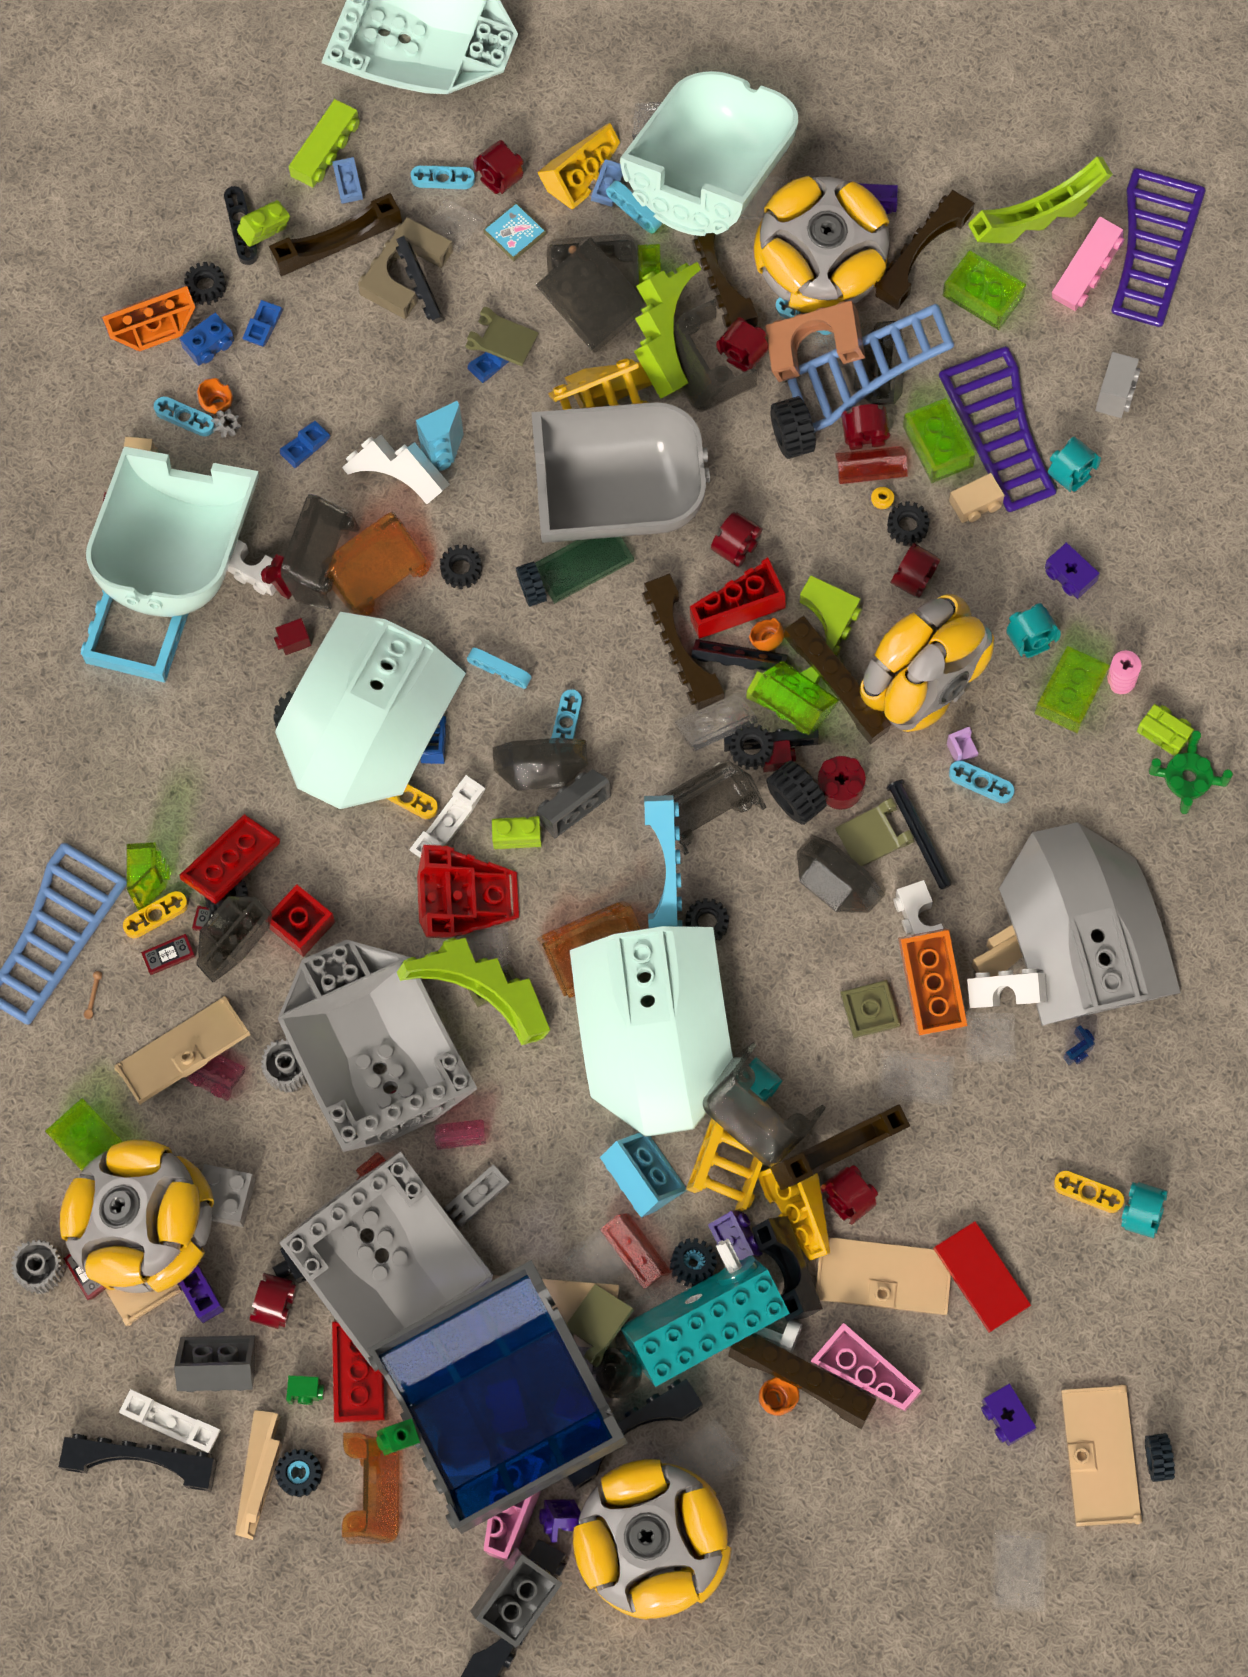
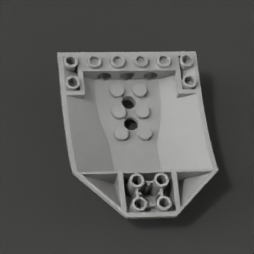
M1078 822L1032 832L998 890H1000L1026 969L1036 968L1037 973H1045L1047 1002L1036 1003L1041 1026L1180 994L1162 924L1148 884L1136 858ZM1094 929H1099L1103 932L1104 939L1101 943H1096L1092 940L1091 932ZM1100 953L1109 955L1110 963L1108 966H1104L1099 962L1098 957Z
M347 939L302 959L278 1017V1021L301 1071L343 1152L390 1142L435 1121L477 1090V1086L451 1041L421 979L399 980L397 975L398 969L404 960L411 957ZM382 1063L387 1066V1071L383 1074H376L373 1071L374 1066ZM389 1085H394L398 1088L393 1094L385 1093L384 1089Z
M398 1152L356 1180L316 1210L279 1242L369 1364L368 1358L372 1356L368 1349L369 1347L492 1281L493 1274L463 1237L401 1152ZM365 1228H370L373 1231L374 1236L370 1242H363L360 1239V1233ZM380 1248L386 1249L389 1253L388 1259L383 1263L377 1262L375 1259V1252ZM489 1299L484 1302V1304H485V1306L487 1307V1309H488ZM477 1306L434 1329L454 1366L482 1346L486 1322ZM428 1333L385 1355L392 1370L443 1376L448 1372Z

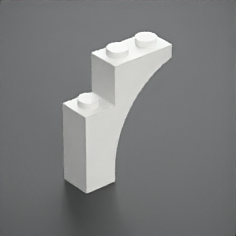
M382 435L376 439H373L372 436L361 445L364 449L359 453L357 450L352 452L346 458L348 463L342 467L347 474L359 471H377L394 476L410 486L426 504L450 485L415 442L409 447L404 444L395 452Z

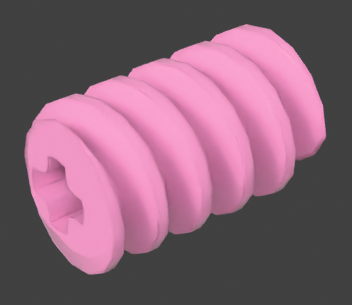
M1125 650L1116 653L1113 657L1107 675L1108 683L1113 692L1127 694L1135 687L1141 670V660L1135 653Z

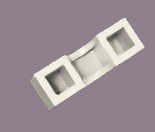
M237 540L227 571L234 574V578L239 582L252 584L258 593L262 595L268 593L273 596L277 589L272 583H264L261 576V571L266 566L271 565L273 559L265 555L262 561L256 565L245 564L244 559L249 551L245 543Z
M924 880L897 889L896 898L893 901L897 912L902 911L905 918L902 920V924L906 934L911 933V935L943 929L942 924L926 926L919 920L918 915L925 910L931 909L933 902Z
M1036 968L1022 969V974L1013 975V970L998 971L999 976L990 977V972L975 973V978L967 979L970 1008L1000 1006V993L1007 986L1014 990L1016 1004L1047 1002L1045 973H1037Z

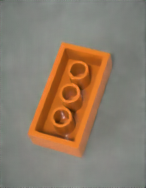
M944 928L899 937V946L916 1033L924 1035L967 1026L949 930Z

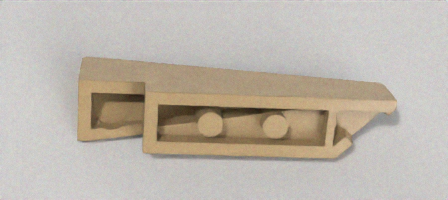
M1013 925L988 939L986 946L989 951L973 959L972 967L976 973L990 972V977L999 976L998 971L1008 970L1023 957Z
M255 1410L253 1414L235 1535L252 1540L283 1445L280 1441L274 1440L281 1418L277 1413Z

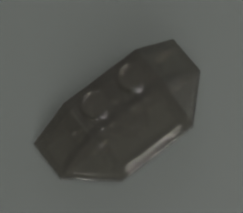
M898 320L877 322L870 333ZM891 334L878 339L889 369L901 364L902 362ZM870 344L863 346L865 358L861 360L871 382L882 374ZM855 370L854 391L857 393L862 389ZM904 372L868 394L864 399L870 404H895L903 392Z
M549 738L512 741L493 747L494 771L517 791L562 788L588 764L586 740Z
M811 835L797 851L799 882L835 912L867 913L885 896L869 872L831 841Z
M228 896L200 930L197 966L212 982L218 980L238 965L269 930L272 913L257 897Z

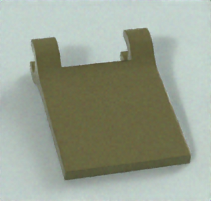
M483 307L478 322L482 325H489L483 338L477 333L470 331L465 347L469 350H482L523 366L539 332L504 319L495 314L490 308Z
M892 798L835 828L856 869L899 848L914 843V837L910 830L897 837L885 816L897 810Z
M596 1284L570 1318L567 1326L572 1336L576 1335L592 1346L585 1353L584 1358L590 1364L598 1367L606 1349L634 1309ZM555 1334L554 1338L558 1340V1342L560 1343L557 1335Z

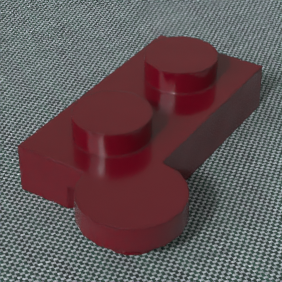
M278 554L271 561V565L266 566L261 571L262 581L267 584L272 583L280 595L287 599H290L301 582L286 559Z

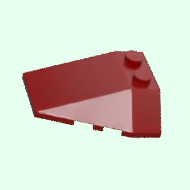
M423 845L417 874L419 923L427 938L449 939L519 918L517 872L491 862L486 863L475 859V856L459 853L449 846ZM509 875H511V883H512L513 916H512V912H511V895H510V877H509Z

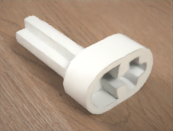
M791 1320L788 1322L784 1334L766 1327L755 1332V1334L793 1353L801 1333L802 1324Z

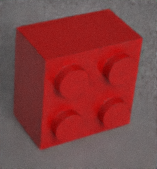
M296 884L265 918V922L272 932L304 957L332 927L335 919L333 913Z

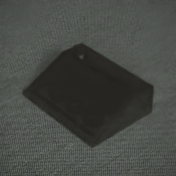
M591 237L583 240L535 285L593 353L598 352L642 313L641 309L647 307L644 299Z

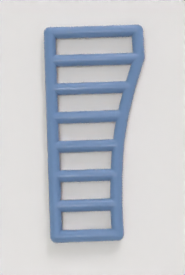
M938 304L928 306L862 337L863 346L871 345L882 375L870 382L862 360L853 361L862 389L852 397L837 361L839 356L836 349L799 365L800 375L808 372L825 417L813 423L815 432L835 423L844 411H849L868 394L889 380L954 347V342ZM931 315L935 319L943 343L932 348L920 321ZM911 324L922 349V353L912 358L909 357L899 331ZM889 334L893 338L902 362L892 369H889L878 340ZM826 363L830 365L843 400V404L833 413L816 369ZM796 378L787 380L792 396H800L803 400Z
M67 843L60 844L46 865L41 886L26 926L0 969V987L5 983L33 1000L34 1003L25 1013L0 998L1 1010L24 1024L29 1025L32 1023L128 884L126 878ZM64 855H69L116 883L109 895L58 866ZM53 874L102 902L95 915L52 890L50 884ZM46 897L89 922L82 934L42 911ZM38 920L75 942L68 954L33 933ZM28 942L61 961V964L54 973L22 955ZM16 962L48 981L41 993L9 975Z

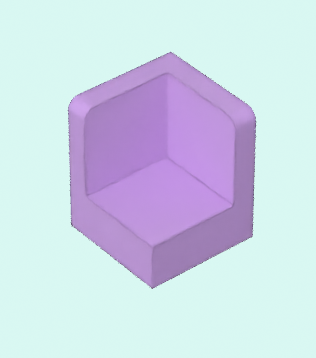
M970 727L948 735L947 746L954 761H966L978 756V751L971 739L972 730Z

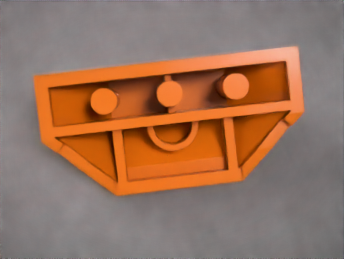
M184 286L123 307L102 318L110 339L140 352L182 336L195 309V305L188 287Z

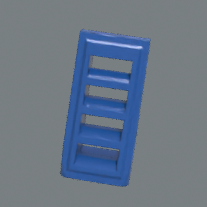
M446 716L442 717L438 724L440 728H436L434 734L440 735L432 736L429 743H439V745L427 746L420 759L421 763L444 764Z

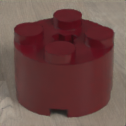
M502 140L492 144L473 161L475 171H480L483 176L480 178L481 182L494 194L499 192L503 194L523 178L521 166L524 163L521 156L517 153L514 154Z
M738 317L716 343L720 355L725 353L728 357L726 361L743 372H747L749 369L752 371L769 350V345L765 339L767 336L766 332L760 327L754 328L741 317Z
M878 404L859 405L852 407L853 412L847 414V411H844L841 414L845 443L849 445L850 450L862 449L865 444H872L874 448L882 447L886 444L885 440L890 437L887 409L884 406L882 409H879Z
M733 512L720 527L722 529L720 535H715L711 544V550L739 568L746 559L745 554L747 552L753 553L759 543L756 539L760 536L763 528L742 514Z
M913 543L900 563L897 574H894L890 583L908 594L920 598L941 559Z
M836 756L823 762L818 773L817 784L825 796L827 805L834 809L843 810L853 807L861 799L864 793L866 776L857 759L847 756Z
M855 1165L844 1167L821 1185L822 1193L827 1191L829 1198L826 1199L827 1203L842 1220L850 1219L849 1224L851 1225L876 1206L875 1198L878 1196L874 1186L871 1184L867 1185L861 1178L862 1174Z
M263 1273V1280H260L252 1306L255 1309L253 1314H250L249 1321L279 1329L280 1326L285 1328L289 1317V1309H286L288 1303L293 1304L297 1290L293 1281Z

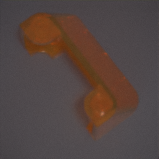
M394 512L381 517L331 553L321 563L324 581L352 614L369 616L374 611V600L409 574L412 577H423L428 573L429 567H431L425 554Z
M620 901L539 936L537 941L564 997L568 995L571 998L575 996L570 957L571 949L613 934L641 929L631 905L625 901Z
M343 1433L345 1453L350 1458L359 1459L361 1467H363V1511H351L345 1515L342 1522V1538L347 1544L391 1543L397 1538L399 1533L400 1452L397 1451L384 1456L383 1451L377 1445L376 1437L362 1433Z

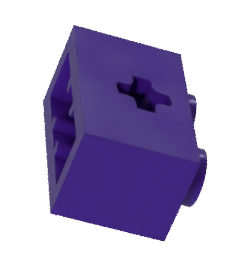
M1067 542L1051 555L1045 564V572L1048 577L1054 581H1059L1064 592L1069 596L1074 595L1077 599L1098 581L1100 574Z
M197 1265L179 1285L198 1319L205 1323L225 1310L202 1269Z
M1010 1383L982 1400L984 1406L981 1407V1410L988 1421L993 1420L997 1427L994 1429L995 1434L1001 1443L1006 1442L1010 1446L1035 1431V1424ZM1003 1410L1005 1413H1012L1011 1422L1008 1419L1003 1420L1001 1418Z

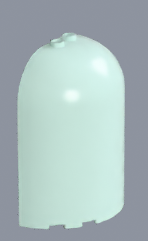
M712 71L692 74L680 80L672 88L621 156L620 164L625 182L629 181L634 190L632 194L640 205H646L655 213L653 217L663 224L691 235L705 236L706 233H715L716 235L723 233L737 222L788 150L797 130L798 112L794 104L783 94L764 86H760L757 90L751 89L747 80L737 76Z
M124 447L86 549L87 564L97 584L107 595L121 605L147 615L173 617L185 615L203 607L216 595L223 583L258 482V471L213 463L211 468L212 476L171 469L168 454Z

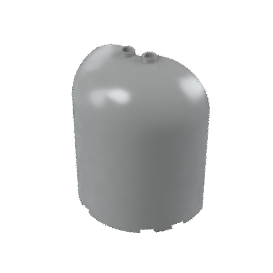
M641 403L532 412L542 543L668 533L688 524L699 512L705 497L706 482H710L709 468H704V462H708L707 448L702 447L701 433L696 422L682 409L666 403Z

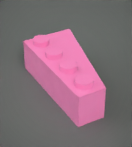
M1099 217L1052 291V298L1074 311L1079 306L1083 307L1089 297L1087 294L1091 288L1094 289L1101 278L1100 275L1109 267L1114 255L1122 246L1125 240L1123 238V229Z
M844 1323L811 1360L812 1364L905 1412L922 1393L918 1387Z
M498 1445V1451L503 1461L520 1453ZM530 1457L509 1468L508 1472L515 1489L518 1490L546 1475L550 1467L546 1462ZM501 1474L494 1477L491 1504L509 1495ZM541 1491L488 1519L484 1551L489 1556L506 1562L516 1547L519 1549Z

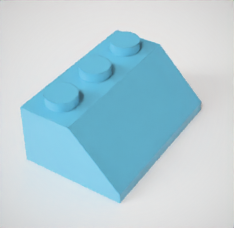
M458 401L416 420L421 450L437 470L439 469L440 471L449 468L451 463L454 462L464 435Z
M637 1133L618 1140L600 1157L606 1169L611 1173L641 1218L656 1212L687 1191L685 1185L651 1136L645 1137L641 1133Z

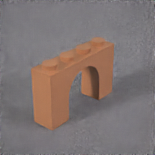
M852 301L840 302L831 307L819 308L810 313L798 314L792 318L777 320L765 325L771 369L778 382L800 377L797 357L799 345L806 336L816 331L825 330L834 334L837 354L843 364L865 358L858 310Z

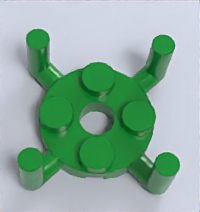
M1199 731L1192 733L1188 742L1187 753L1175 755L1168 763L1167 768L1160 767L1161 760L1158 758L1152 760L1149 768L1150 775L1164 777L1169 789L1177 797L1181 798L1180 812L1182 814L1189 812L1193 804L1192 799L1204 795L1211 785L1228 786L1233 776V772L1229 769L1223 772L1222 777L1213 776L1210 761L1197 754V746L1201 738ZM1191 771L1195 774L1196 779L1191 782L1186 781L1182 773Z

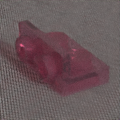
M219 1054L208 1061L206 1065L187 1076L186 1080L192 1085L201 1087L214 1096L228 1101L231 1098L232 1089L243 1076L245 1067Z
M483 1120L435 1125L434 1136L437 1150L486 1144Z

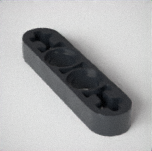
M231 186L225 190L224 199L238 258L242 264L251 265L258 259L256 244L251 247L248 246L251 257L246 258L244 246H247L244 240L237 237L239 234L237 228L240 221L233 219L236 213L248 214L244 193L241 188ZM232 194L237 196L238 205L234 206Z

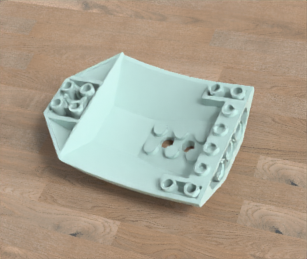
M346 0L323 56L322 63L389 86L422 93L449 94L503 73L518 33L500 0ZM386 29L390 34L388 36H381L378 31ZM406 34L410 36L411 41L404 44L399 41L398 37Z
M340 612L307 668L275 731L297 788L338 809L402 795L466 673L429 640L386 619ZM388 663L393 669L385 670L381 664ZM374 680L380 681L383 684V688L375 690L370 686V682Z
M655 927L613 934L571 949L570 957L577 1013L591 1098L645 1137L694 1129L736 1076L714 928ZM643 972L651 974V979L646 983L638 981L639 975ZM646 995H651L655 998L654 1005L648 1008L642 1006V998Z

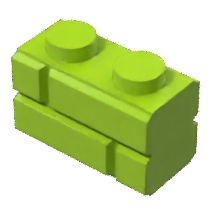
M275 200L243 216L237 231L246 244L251 247L275 235V233L285 230L290 215L280 201Z
M1154 704L1140 722L1137 732L1175 756L1181 752L1189 741L1194 729L1186 719H1178L1173 716L1171 710L1166 706L1160 705L1159 707Z
M540 817L492 819V842L494 849L541 847Z

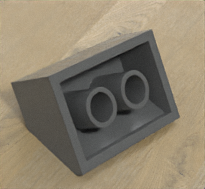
M593 769L587 773L583 772L577 776L575 782L569 787H562L553 799L542 802L538 806L536 814L540 817L542 825L556 839L610 798V783L606 777Z
M255 1335L180 1337L174 1364L177 1391L217 1392L220 1390H252L255 1377Z
M516 1547L470 1612L477 1621L517 1648L563 1583L537 1561Z

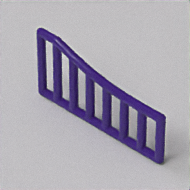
M1135 168L1132 171L1126 190L1128 207L1127 251L1118 290L1111 309L1112 314L1156 327L1163 326L1206 192L1205 187ZM1139 178L1195 193L1193 203L1138 189ZM1135 197L1190 212L1187 222L1137 209ZM1137 218L1182 230L1181 241L1137 229ZM1136 238L1176 249L1175 260L1137 250ZM1134 258L1171 268L1169 279L1132 269ZM1130 278L1165 287L1163 298L1127 288ZM1127 297L1159 306L1157 317L1123 308L1124 298Z
M1003 346L940 371L939 378L987 473L993 475L1004 494L1003 505L1006 511L1013 512L1054 496L1057 490L1043 464L1029 429L1021 392L1019 367L1010 349L1007 346ZM1000 357L1004 358L1008 366L956 388L950 379L951 376ZM1011 376V389L964 407L959 397L960 395ZM1014 397L1015 410L973 425L969 414ZM1018 419L1019 431L986 444L982 443L978 435L979 433ZM1024 439L1027 447L1026 451L996 463L992 462L988 452ZM1032 459L1036 470L1002 482L998 471ZM1038 478L1041 479L1045 487L1044 490L1012 502L1007 492L1008 490Z

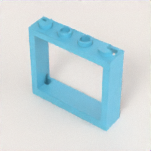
M102 590V599L98 600L95 608V619L90 622L88 627V640L83 643L81 648V655L85 663L165 683L188 614L171 618L156 666L95 652L112 602V598Z

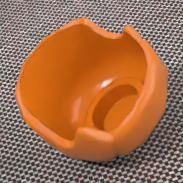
M217 378L206 379L199 384L197 390L200 406L205 411L217 414L220 410L225 412L231 406L233 395L228 385L221 384ZM217 399H220V400L223 401V402L212 403L214 400H217Z
M776 618L763 620L756 623L751 629L749 639L755 648L768 652L776 649L782 643L784 629Z
M777 1377L765 1381L759 1390V1403L771 1415L782 1416L794 1409L799 1401V1389Z

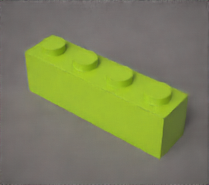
M336 99L333 100L288 166L292 178L314 188L317 182L320 183L323 180L325 170L329 165H333L332 162L336 160L339 149L345 148L350 133L358 129L360 121L356 109Z

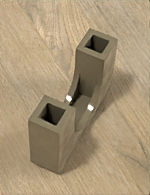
M408 217L396 227L392 239L386 241L382 253L379 257L373 259L367 274H363L358 282L361 296L403 319L407 318L417 304V297L414 291L397 283L389 276L392 264L400 259L396 247L399 246L396 239L405 236L409 239L416 256L440 268L444 266L453 253L452 241Z

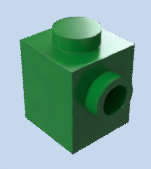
M412 1418L376 1431L377 1445L383 1451L384 1456L420 1443Z

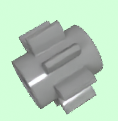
M231 409L226 410L225 415L221 410L218 411V418L211 420V422L215 423L213 432L219 431L221 438L226 437L227 432L230 436L236 435L234 429L241 427L240 424H237L239 415H232ZM225 420L229 421L227 427L223 426Z

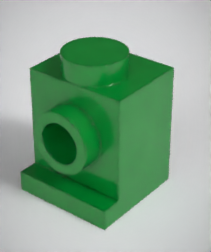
M288 1375L286 1395L288 1404L294 1405V1400H298V1404L312 1405L313 1401L324 1399L325 1385L321 1384L319 1377Z

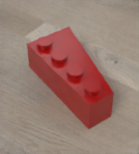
M767 557L762 560L761 564L754 569L751 567L745 571L744 575L735 581L727 582L725 587L719 591H713L690 606L691 623L699 639L786 608L785 592L769 558Z

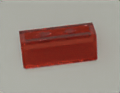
M903 446L835 454L839 484L908 477L907 455Z
M628 1213L618 1214L600 1229L643 1289H648L662 1276H668L672 1272Z

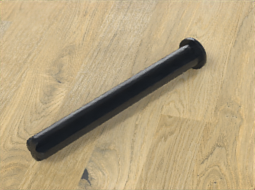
M897 780L889 784L886 789L891 791L939 888L946 889L951 886L952 881L903 786L904 780Z

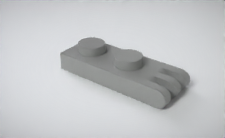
M493 1164L454 1198L444 1210L446 1213H449L452 1209H457L450 1216L453 1220H456L462 1214L463 1217L457 1222V1225L461 1228L509 1186L510 1182Z

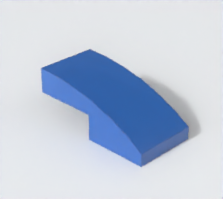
M261 300L254 318H250L242 339L264 347L283 312L282 307Z
M485 352L469 362L467 369L484 383L509 361Z
M314 421L300 430L297 438L280 448V455L296 468L323 446L330 438V434Z

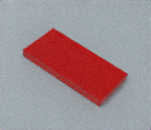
M244 814L179 874L180 879L211 902L217 904L280 844V838Z
M976 1221L933 1248L988 1333L1031 1306Z
M332 1322L334 1423L385 1421L383 1374L379 1370L374 1371L373 1367L370 1366L339 1323Z

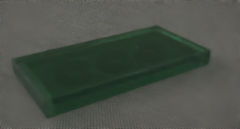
M621 537L576 540L535 562L541 576L543 587L555 604L634 562V557Z

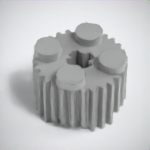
M281 1039V1042L277 1040L275 1043L271 1042L270 1046L267 1045V1049L263 1050L264 1055H262L263 1060H261L262 1072L267 1082L272 1087L274 1086L276 1090L279 1088L281 1092L283 1090L286 1093L293 1092L294 1090L297 1091L298 1087L302 1088V1084L306 1085V1079L287 1039L286 1041ZM285 1062L291 1064L288 1068H283L282 1066Z
M33 1240L32 1243L29 1241L26 1244L21 1243L22 1246H18V1250L14 1251L15 1256L12 1257L14 1261L11 1262L14 1279L31 1293L35 1291L37 1294H44L49 1292L50 1288L53 1290L54 1286H58V1282L62 1281L60 1278L64 1277L63 1274L65 1273L64 1259L60 1252L50 1242L38 1240L36 1242ZM37 1263L42 1265L39 1270H36L34 1267Z

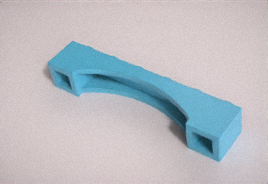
M673 795L644 796L645 825H650L655 831L662 846L666 864L665 885L661 899L654 913H648L649 928L662 926L682 927V920H677V911H682V897H677L676 888H681V873H676V864H680V849L675 850V841L680 840L679 826H674V817H679V803L674 802Z

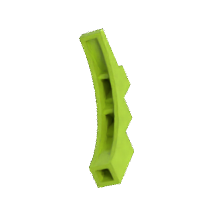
M1097 156L1086 167L1057 187L1040 196L1010 207L981 210L968 223V226L977 242L1013 243L1026 230L1041 231L1057 217H1075L1088 205L1087 199L1113 174L1104 158Z
M698 262L690 266L688 263L676 268V274H674L673 270L667 274L664 270L658 274L652 271L642 277L644 282L636 286L647 307L641 309L643 314L635 318L646 339L639 342L641 347L636 349L634 353L660 399L688 384L675 348L673 334L674 313L682 289L691 277L702 270Z
M449 938L443 942L438 952H431L419 959H416V957L408 958L402 962L403 964L397 971L400 981L417 978L438 979L455 983L473 991L487 1000L504 1016L513 1028L521 1045L542 1040L550 1031L530 979L520 980V978H516L507 982L498 958L491 960L482 958L475 962L466 938Z

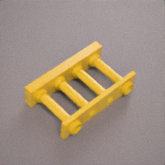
M628 358L619 360L613 367L569 385H558L553 388L554 391L548 393L554 402L560 401L562 409L567 410L572 409L568 397L581 392L586 408L595 407L589 388L602 384L609 406H617L618 402L610 379L623 375L631 404L648 403L646 400H640L631 373L632 370L639 368L638 364Z
M725 1095L717 1100L686 1190L697 1193L702 1191V1189L709 1188L737 1200L735 1210L743 1211L750 1208L755 1195L752 1193L770 1141L775 1138L778 1131V1126L776 1125L778 1117L773 1116L766 1119L765 1123L734 1110L732 1106L734 1099ZM732 1119L762 1132L758 1145L756 1146L726 1133L724 1129L726 1121ZM724 1142L754 1155L750 1168L718 1156V1152H716L718 1144ZM716 1165L745 1177L742 1191L710 1179V1175H708L710 1167Z

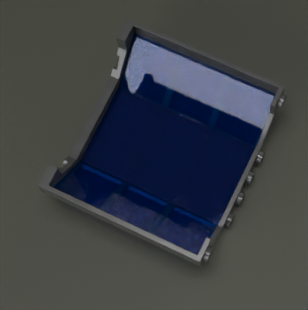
M532 1260L368 1348L372 1355L368 1358L374 1371L379 1370L383 1374L404 1411L400 1414L402 1420L405 1421L412 1418L420 1441L415 1446L418 1450L422 1448L425 1457L422 1458L428 1472L433 1470L437 1478L433 1480V1483L439 1494L444 1493L448 1503L446 1507L449 1514L445 1516L451 1528H457L461 1534L628 1443L557 1307L552 1309V1306L556 1304Z

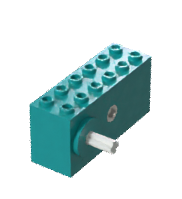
M729 1239L722 1240L716 1245L726 1268L622 1326L621 1331L641 1370L655 1387L790 1314L768 1269L752 1255L739 1261Z

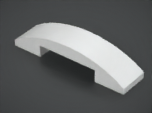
M466 775L453 791V797L426 832H422L410 848V851L421 858L423 845L447 846L474 810L485 788Z
M131 1389L119 1411L120 1414L209 1454L221 1431L198 1419H193L155 1402L153 1399Z

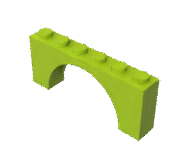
M810 575L800 593L799 603L805 605L818 617L825 631L826 644L838 657L841 650L839 646L841 640H847L852 630L849 627L852 620L857 621L862 612V608H860L861 599ZM812 667L790 676H771L757 671L747 689L746 699L797 723L800 716L805 717L810 706L807 704L810 697H816L820 689L818 683L821 677Z

